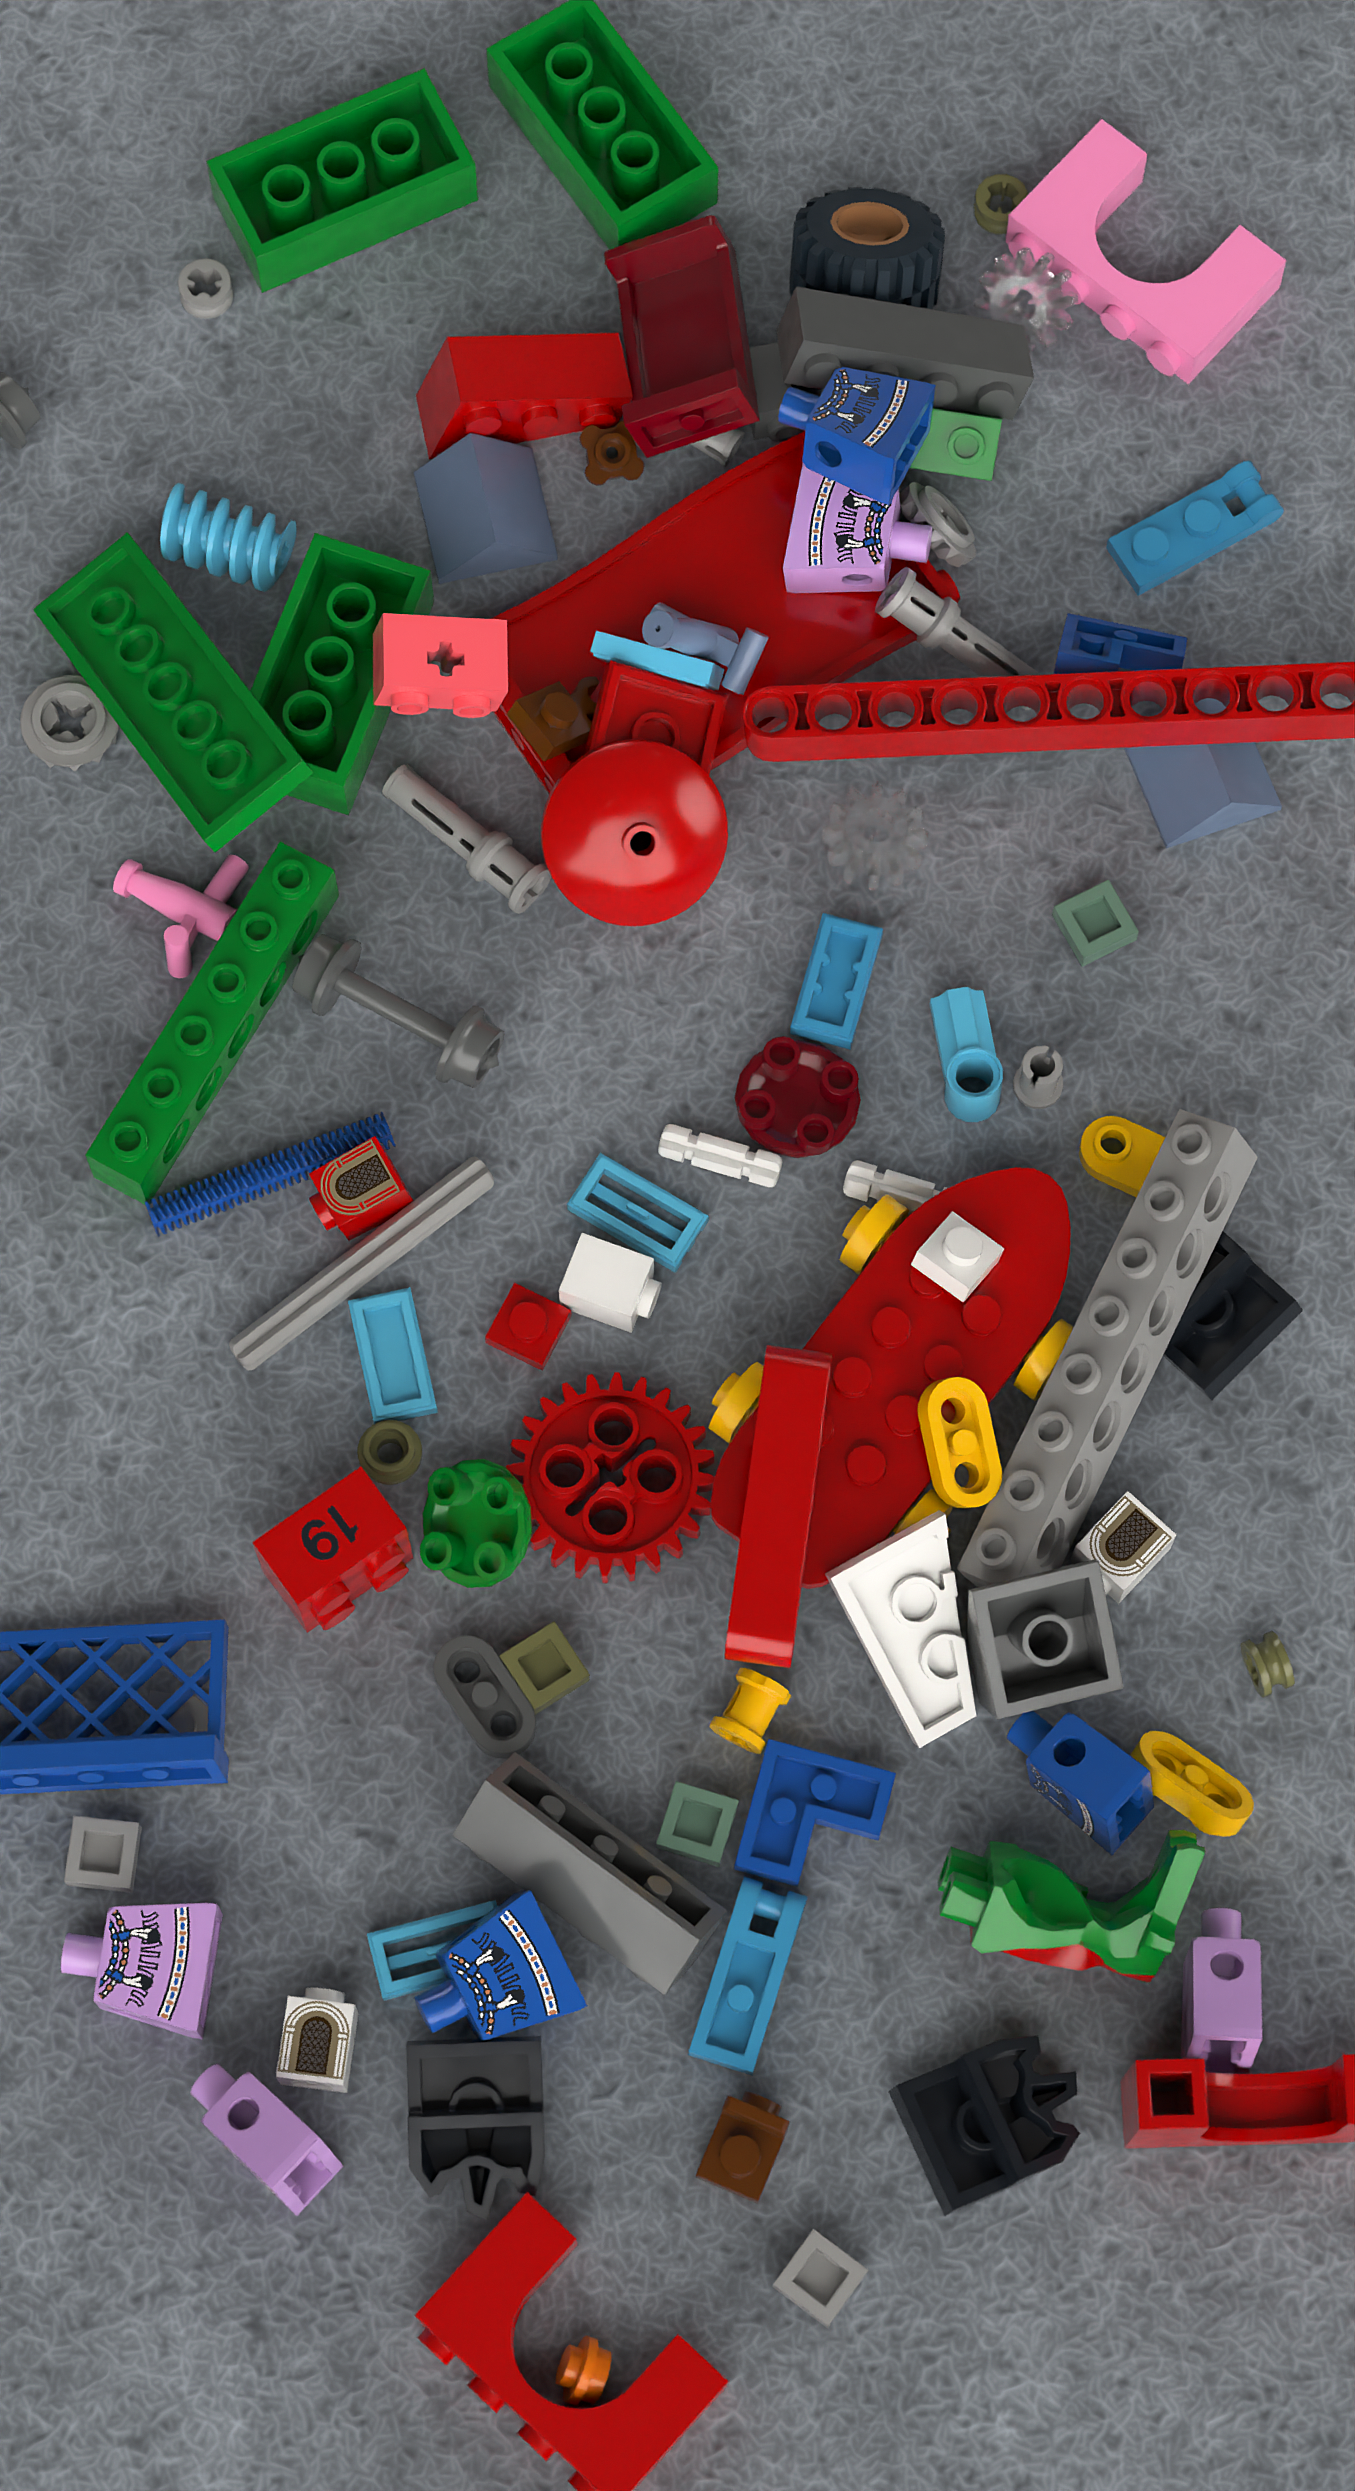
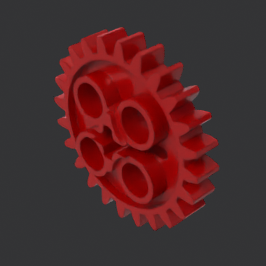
M614 1372L609 1389L600 1390L594 1375H587L586 1393L580 1395L567 1382L563 1383L564 1403L558 1406L544 1396L539 1399L540 1408L545 1417L544 1420L540 1421L533 1417L524 1416L522 1426L531 1437V1440L512 1439L510 1444L511 1452L524 1460V1462L506 1465V1468L520 1483H524L522 1487L531 1507L532 1527H538L530 1539L531 1548L536 1551L551 1543L554 1547L550 1560L551 1566L554 1568L561 1565L569 1556L574 1558L575 1578L578 1579L583 1577L590 1564L599 1566L601 1581L607 1584L611 1577L613 1566H622L630 1582L635 1581L637 1562L644 1560L655 1573L660 1572L659 1552L663 1549L678 1559L683 1556V1547L678 1539L679 1534L689 1538H699L700 1526L691 1517V1514L699 1516H710L711 1514L710 1502L698 1495V1493L712 1491L715 1477L708 1473L699 1472V1470L707 1468L714 1463L713 1450L695 1449L706 1438L705 1427L695 1426L685 1429L684 1426L691 1416V1407L686 1404L672 1412L669 1411L671 1390L666 1387L651 1399L647 1397V1380L642 1376L636 1382L632 1391L623 1390L620 1372ZM617 1421L628 1426L632 1433L624 1443L612 1446L598 1439L596 1435L597 1430L607 1422ZM648 1439L655 1441L656 1445L653 1449L645 1451L624 1466L622 1470L623 1485L617 1487L611 1481L606 1482L590 1497L579 1513L575 1516H569L566 1513L569 1506L582 1501L598 1488L600 1484L599 1470L605 1467L611 1473L616 1472L632 1458L643 1442ZM559 1463L575 1464L583 1472V1476L577 1484L565 1488L554 1485L547 1476L550 1470ZM650 1468L666 1469L672 1474L675 1481L664 1492H651L640 1484L639 1478ZM607 1509L618 1511L626 1519V1524L621 1531L615 1534L604 1535L598 1533L590 1524L591 1519L596 1513Z

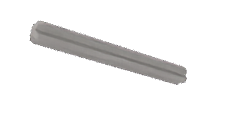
M470 1157L232 1338L229 1347L236 1360L248 1371L254 1370L490 1190L494 1185V1178L488 1167L477 1157Z

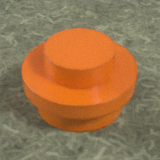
M586 2335L577 2347L569 2344L564 2350L556 2373V2384L564 2387V2402L577 2405L582 2400L595 2404L599 2399L609 2375L612 2353L609 2350L600 2348L598 2339Z

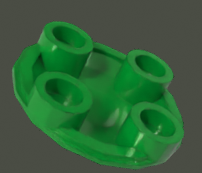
M487 1459L462 1460L452 1467H441L435 1470L429 1477L427 1485L428 1497L422 1514L424 1538L420 1545V1556L423 1563L431 1570H440L447 1579L467 1588L491 1587L511 1576L524 1559L532 1534L531 1507L522 1484L506 1467Z

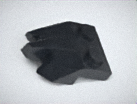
M1222 1231L1163 1356L1212 1401L1303 1310L1288 1292L1252 1261L1242 1247Z
M1038 2035L997 2040L963 2054L954 2062L900 2083L888 2091L944 2216L999 2194L1063 2162L1078 2138L1080 2132L1073 2124L1057 2121L1052 2113L1053 2109L1077 2095L1076 2071L1047 2075L1035 2072L1032 2062L1041 2053Z
M541 2036L501 2037L487 2040L476 2038L407 2041L409 2169L429 2198L440 2195L450 2179L460 2178L466 2211L489 2220L496 2186L503 2177L512 2178L518 2193L526 2194L528 2192L531 2196L536 2197L545 2158Z

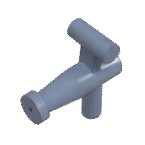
M658 603L652 608L642 626L644 640L650 646L660 649L671 647L682 654L721 663L728 667L721 685L741 695L744 694L769 638L761 632L746 627L739 643V638L733 629L689 618L663 603Z

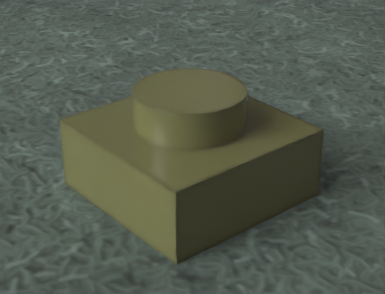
M555 1621L499 1655L500 1660L532 1705L535 1715L590 1680V1674Z

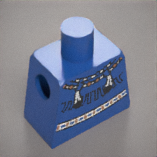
M841 367L835 369L820 396L789 387L781 402L778 421L779 423L805 431L802 462L807 469L880 503L889 505L930 432L936 385Z
M1035 1711L1023 1713L1009 1730L1007 1740L1028 1756L1026 1765L1030 1785L1111 1856L1154 1808L1150 1770L1075 1714L1068 1712L1053 1727Z
M521 1890L513 1894L441 1948L435 1955L447 1981L414 1997L418 2010L431 2033L466 2017L474 2035L481 2040L491 2039L573 2013L587 2006L530 1890Z

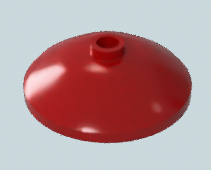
M643 739L611 742L599 746L578 758L555 783L545 804L541 822V846L544 860L559 890L574 906L584 913L603 922L619 926L656 924L675 917L691 907L705 894L714 882L723 863L728 841V821L725 806L710 776L695 760L684 752L661 742ZM640 831L650 833L651 843L647 849L643 851L631 849L630 841L634 834Z

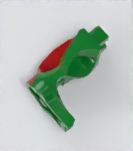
M1169 1830L1150 1875L1140 1881L1119 1900L1106 1903L1087 1899L1088 1887L1073 1882L1062 1869L1051 1861L1021 1849L1016 1844L989 1840L983 1857L951 1846L937 1881L938 1890L943 1892L939 1912L940 1916L969 1925L971 1946L980 1953L1001 1951L1027 1961L1079 1971L1093 1967H1103L1114 1973L1144 1983H1150L1165 1956L1172 1952L1175 1944L1177 1922L1204 1857L1205 1848L1196 1845L1197 1836L1195 1833L1186 1830Z

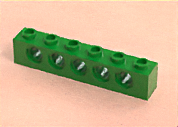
M281 841L279 842L85 1154L94 1178L144 1205V1201L150 1204V1199L155 1196L298 964V956L304 954L338 899L339 892L334 869Z

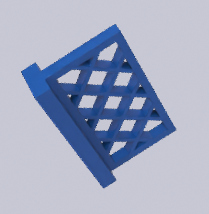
M225 1619L0 1632V1651H13L24 1662L0 1684V1705L20 1722L0 1742V1795L228 1783L229 1757L224 1751L229 1626ZM211 1640L210 1659L191 1677L170 1660L188 1641ZM164 1642H166V1643H165L162 1647H160V1648H158L157 1646H155V1645L153 1644V1643H164ZM141 1644L152 1656L126 1681L105 1663L123 1645ZM91 1646H101L96 1652L90 1648ZM76 1647L88 1659L60 1684L42 1665L60 1648ZM25 1650L36 1651L30 1656ZM164 1666L183 1685L155 1710L136 1691ZM99 1669L119 1688L91 1714L72 1694ZM36 1673L54 1692L26 1717L7 1698L32 1674ZM208 1680H209V1695H208L203 1689H201V1687H202ZM195 1695L208 1707L207 1731L179 1732L167 1720ZM130 1698L149 1718L131 1735L114 1736L103 1723ZM66 1702L85 1721L67 1738L49 1739L38 1727L57 1708ZM160 1727L166 1732L160 1734H153ZM96 1730L102 1737L89 1736ZM30 1734L37 1739L24 1741Z

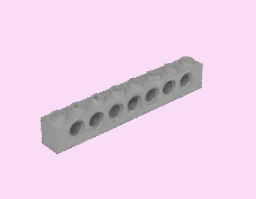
M1179 1109L1002 1474L1000 1489L996 1496L988 1503L957 1567V1570L977 1588L1061 1568L1258 1158L1235 1127Z

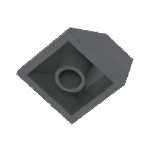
M1098 1560L1085 1561L969 1589L967 1645L979 1703L996 1719L1124 1689Z

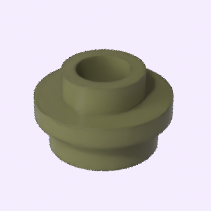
M384 1420L370 1426L359 1440L357 1449L359 1464L369 1478L375 1482L386 1485L402 1483L412 1477L421 1464V1441L417 1433L409 1425L401 1421ZM388 1443L397 1444L403 1451L401 1458L391 1464L382 1462L378 1457L380 1448Z

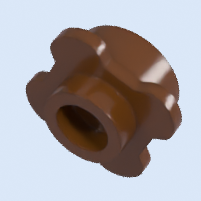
M624 421L619 422L613 428L600 429L595 425H590L582 431L579 441L580 445L586 449V461L588 464L585 469V477L591 484L601 486L607 480L621 477L628 481H634L641 476L644 471V462L637 456L635 440L625 427ZM612 447L617 450L618 455L616 458L611 459L607 457L606 450Z

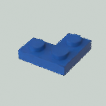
M1067 613L1054 674L1118 672L1119 668L1130 671L1182 669L1188 637Z
M768 1739L735 1860L734 1870L798 1887L814 1824L879 1841L896 1773Z

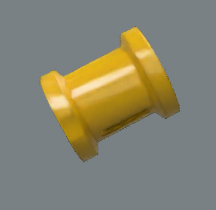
M740 1668L735 1676L739 1684L723 1715L714 1716L709 1727L717 1735L749 1752L761 1754L766 1745L762 1737L778 1706L787 1705L791 1695L786 1688L771 1678L748 1668Z

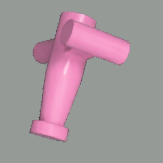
M228 855L202 893L185 884L143 871L142 864L128 859L122 864L115 877L113 890L125 898L132 894L164 916L181 924L172 925L165 930L164 943L170 975L175 978H185L192 971L190 948L198 932L218 941L238 910L227 905L226 902L247 873L249 867L240 857Z

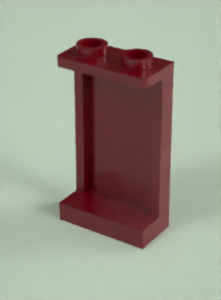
M708 215L697 220H690L682 225L642 239L632 240L627 244L605 251V265L614 277L618 288L629 381L633 394L632 402L622 405L625 427L646 458L760 421L736 252L717 218L713 215Z

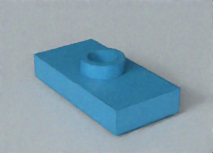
M825 913L822 914L790 1026V1034L851 1050L880 947L883 928Z

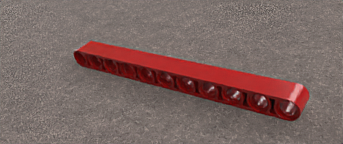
M1355 662L768 686L759 688L749 695L743 706L742 717L748 749L754 756L769 762L1355 738ZM1338 693L1346 696L1352 704L1345 708H1332L1326 705L1321 698L1326 694ZM1266 696H1278L1284 699L1289 706L1280 711H1270L1263 708L1258 701ZM1211 698L1222 702L1226 708L1219 713L1209 714L1199 710L1195 704L1202 699ZM1151 701L1158 704L1163 711L1148 717L1136 713L1132 707L1138 702ZM1084 703L1096 707L1100 713L1093 718L1080 719L1072 715L1069 710L1075 705ZM1025 706L1033 709L1037 715L1029 721L1020 722L1009 718L1007 712L1014 707ZM965 709L971 712L974 718L967 723L959 725L952 724L944 716L951 710ZM895 711L904 712L912 718L910 722L900 727L888 726L881 719L888 713ZM831 714H840L849 720L845 726L835 730L826 729L819 724L822 718ZM771 716L780 717L787 722L782 729L775 732H765L757 728V724L761 720Z

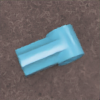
M969 987L949 989L943 994L931 998L929 1003L945 1083L944 1100L948 1110L956 1118L965 1122H980L988 1119L995 1113L1000 1103L1003 1068L996 1057L983 990H973ZM968 1077H977L984 1080L989 1087L979 1093H970L963 1090L958 1083Z

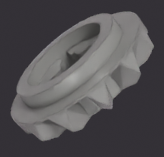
M912 482L899 494L902 515L910 523L932 526L930 548L938 558L945 559L950 565L960 567L976 557V549L973 543L975 537L971 527L959 510L941 492L931 486L924 487L919 483Z
M64 675L42 683L29 695L22 708L20 727L23 739L30 753H34L50 768L54 765L64 766L76 772L80 765L91 761L100 763L103 753L111 744H116L119 725L82 676ZM58 706L64 713L67 712L73 718H77L82 714L86 716L80 722L84 738L74 737L68 730L60 734L55 733L61 728L59 714L56 709Z

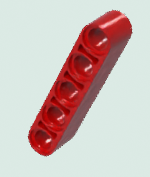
M767 1345L728 1622L724 1658L726 1660L791 1668L832 1353Z

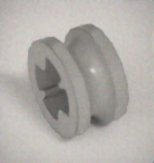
M198 259L187 264L180 272L178 288L181 303L188 313L197 318L210 319L225 313L231 306L234 296L231 277L223 264L212 259ZM201 281L208 286L216 281L217 294L211 297L203 292L196 296L194 284Z

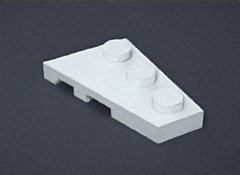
M940 1510L825 1573L913 1743L919 1748L976 1716L965 1639L961 1637L955 1598L958 1596L955 1573L951 1570L946 1539L949 1537L946 1514Z

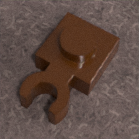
M594 676L585 677L580 680L571 695L558 681L517 699L506 715L545 762L587 743L597 704L590 699V696L600 681Z

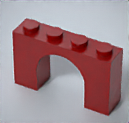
M1343 2054L1332 2065L1322 2068L1263 2074L1205 2072V2058L1135 2060L1121 2079L1124 2148L1355 2142V2054Z
M527 2192L415 2314L416 2319L425 2327L417 2339L444 2365L447 2366L456 2356L473 2372L475 2376L467 2386L496 2414L505 2404L525 2422L517 2434L545 2461H548L557 2452L576 2470L567 2480L577 2491H634L728 2386L729 2381L677 2334L623 2394L606 2404L584 2409L569 2408L550 2402L534 2391L523 2378L516 2362L514 2352L516 2324L527 2301L578 2246V2241Z

